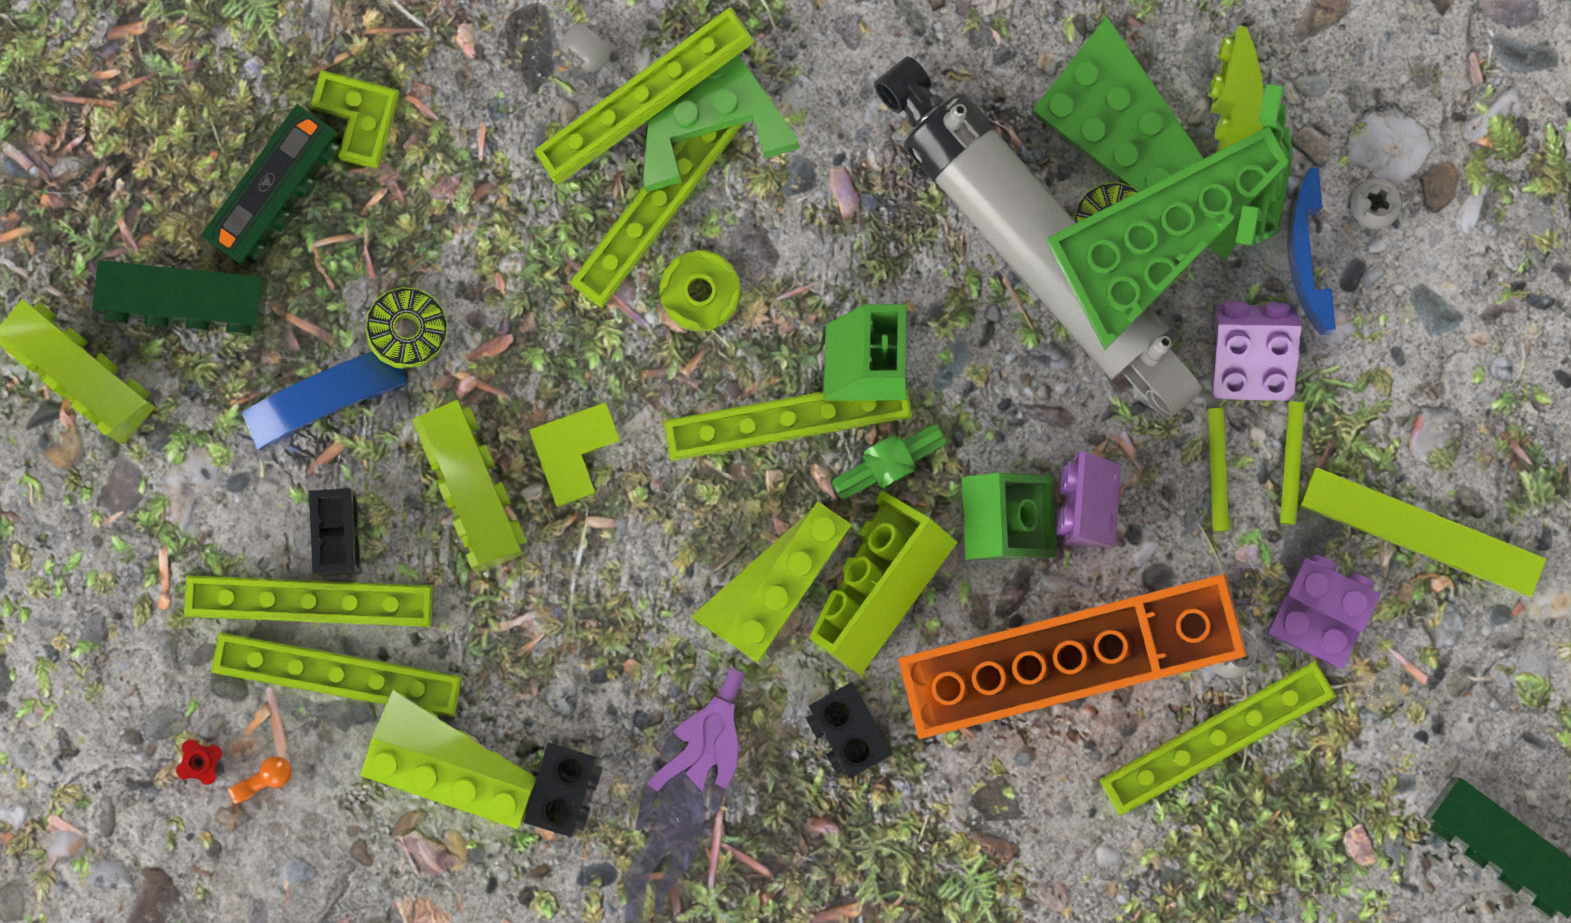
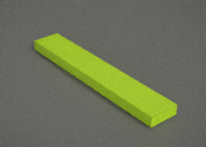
M729 7L533 151L551 179L559 185L755 43V40L735 11Z
M744 123L677 142L673 149L682 182L649 192L643 186L569 282L570 285L603 309Z
M823 391L663 420L670 461L673 462L911 419L912 412L908 391L907 400L824 401Z
M1317 467L1312 471L1299 505L1302 508L1529 598L1533 597L1547 560L1544 557Z
M186 575L184 617L432 627L435 586Z
M221 632L218 633L211 673L385 705L392 690L395 688L405 694L408 700L421 708L425 707L435 714L456 717L463 681L462 676Z
M1314 660L1100 778L1099 782L1118 816H1121L1333 699L1336 695L1317 661Z

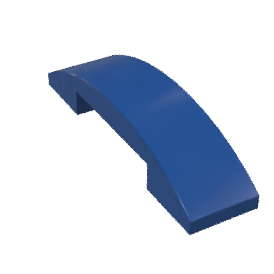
M1316 167L1310 168L1306 172L1295 193L1288 222L1287 250L1290 273L1299 302L1314 328L1322 336L1331 334L1336 330L1332 289L1315 290L1307 216L1316 215L1323 208L1319 169Z
M369 352L293 384L241 413L257 449L261 450L296 434V430L367 398L372 400L407 384L408 381L401 368H394L380 361L373 352Z

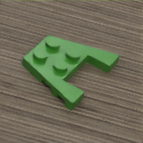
M739 55L648 120L643 183L647 192L682 182L673 143L746 122L754 121L764 158L800 149L796 135Z
M1266 84L1259 121L1264 129L1268 126L1271 128L1289 163L1248 206H1242L1236 244L1254 246L1255 242L1260 243L1263 241V238L1269 239L1279 234L1294 156L1290 128L1285 127L1287 108L1286 105L1280 104L1281 98L1284 96L1283 86Z

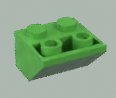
M865 304L826 324L824 401L907 400L908 320L906 304Z

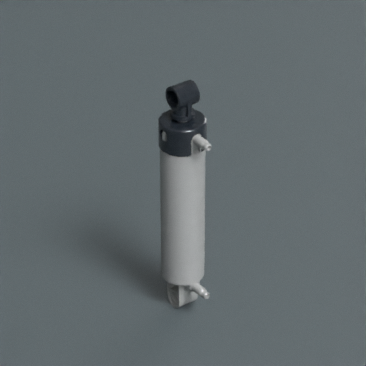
M908 56L874 82V87L882 102L895 113L899 114L904 111L910 117L908 122L912 127H916L905 140L904 149L930 179L938 183L1111 381L1123 373L1152 408L1166 419L1173 418L1201 393V386L1198 380L1170 349L1172 341L1168 336H1164L1170 328L1151 306L1104 351L1046 242L1048 237L1076 224V221L995 131L993 124L965 93L957 94L943 103V99L938 94L933 95L929 89H931L932 84L927 72L916 60Z

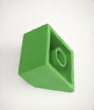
M992 473L962 477L966 560H1016L1057 557L1053 476Z

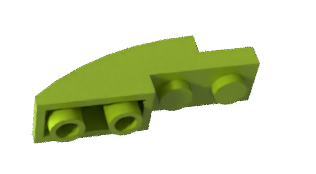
M1241 25L1229 37L1224 36L1217 54V59L1222 61L1220 73L1214 74L1208 91V97L1213 98L1210 112L1222 115L1217 123L1214 139L1219 140L1217 152L1261 131L1263 128L1259 121L1263 102V83L1260 65L1248 28Z

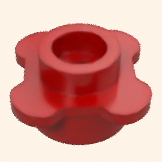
M193 739L185 741L182 745L184 753L182 763L176 768L178 777L182 780L189 778L198 779L204 785L214 783L217 779L215 771L218 767V760L222 758L221 748L217 745H210L209 747L199 745ZM198 758H201L203 760V764L201 766L196 765V760Z

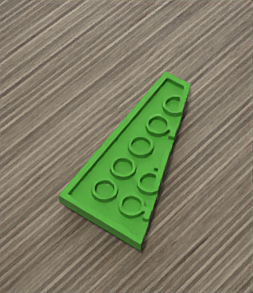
M1108 17L1103 20L1031 112V114L1118 181L1133 186L1138 191L1204 159ZM1241 213L1206 248L1223 262L1237 245L1235 241Z
M1269 126L1047 238L1046 242L1104 351L1241 213L1242 206H1248L1288 165L1289 161Z

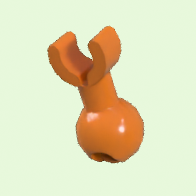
M277 756L267 757L262 762L260 771L257 774L228 789V792L234 803L237 804L248 800L267 786L271 788L283 787L290 780L292 773L291 765L285 758Z

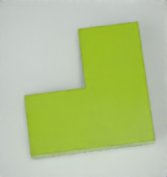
M320 70L310 109L313 112L348 121L338 158L342 161L379 170L400 91Z
M606 402L529 430L557 508L596 494L583 455L621 442Z

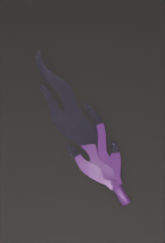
M730 667L718 697L714 696L704 709L682 722L669 736L663 746L665 753L671 752L685 741L690 742L682 753L654 775L642 795L635 830L640 831L644 827L652 803L658 797H660L659 811L649 839L634 857L626 871L625 923H641L649 879L658 863L671 849L673 852L672 863L664 874L655 893V911L657 914L664 912L667 894L696 857L702 841L704 827L703 792L706 776L715 764L718 766V775L712 792V810L714 813H718L721 810L724 794L736 771L739 758L738 738L734 721L736 705L733 702L745 677V673Z

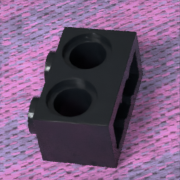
M351 488L309 490L312 574L319 577L361 574L357 492Z
M853 682L808 706L812 714L805 718L816 738L819 739L825 736L832 751L826 753V756L837 776L845 772L848 779L893 755ZM839 702L846 706L849 717L844 725L836 727L826 721L824 712L829 704ZM851 739H862L868 745V757L861 763L851 762L845 755V746Z
M548 742L524 823L569 837H574L576 830L584 831L591 807L584 805L589 789L596 791L603 767L596 765L598 757ZM568 759H576L580 762L583 769L581 778L575 783L564 781L560 774L561 765ZM558 798L565 800L570 806V816L563 823L554 822L548 815L550 803Z

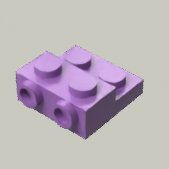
M1314 555L1312 560L1308 558L1301 559L1266 634L1334 667L1344 669L1360 632L1364 631L1381 593L1372 589L1375 582L1365 576L1352 572L1350 578L1335 572L1337 564L1327 558Z

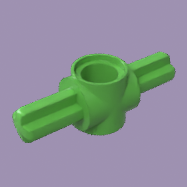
M936 424L930 425L903 441L899 436L893 435L863 452L864 462L835 477L832 480L833 487L842 500H846L876 483L879 488L885 489L914 473V469H916L914 462L945 446V436Z

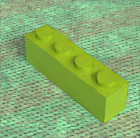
M22 299L0 324V346L31 372H36L42 382L64 399L70 400L72 402L71 406L82 416L94 424H98L96 428L103 434L124 445L155 409V406L146 400L151 393L133 378L128 383L124 382L115 374L120 367L100 352L95 358L84 349L88 341L70 326L65 332L53 323L58 316L41 302L37 301L32 306Z
M455 400L412 418L430 466L439 477L437 482L443 499L448 508L452 509L454 513L453 524L458 537L461 538L465 548L468 547L470 553L466 554L470 567L476 572L481 573L523 555L524 552L521 544L527 542L526 536L519 520L511 522L505 507L511 505V501L503 482L495 484L489 469L496 467L487 444L479 446L474 435V431L480 429L471 406L464 409L462 404Z
M883 490L880 491L875 501L879 508L873 521L866 520L859 534L863 541L855 557H848L842 569L844 580L839 590L831 591L809 636V639L860 676L958 543L932 519Z
M817 501L812 510L696 611L691 618L759 663L843 541L852 524Z
M394 688L372 736L360 776L519 829L525 820L537 778L497 752L484 748L473 741L472 736L462 730L457 731L440 720L437 714L425 707L421 708L408 700L405 694Z

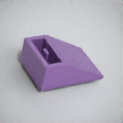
M1079 452L1072 461H1068V465L1064 466V470H1061L1059 494L1066 495L1065 506L1061 507V511L1058 510L1056 535L1063 536V546L1113 549L1115 547L1121 464L1087 452Z

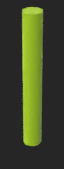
M1290 401L1288 403L1280 524L1296 525L1305 411V403Z
M1224 408L1208 409L1212 528L1213 532L1229 531L1225 414Z

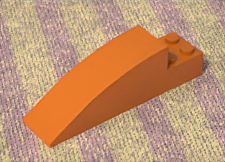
M1221 574L900 657L898 661L918 739L1246 657L1248 654L1227 575Z

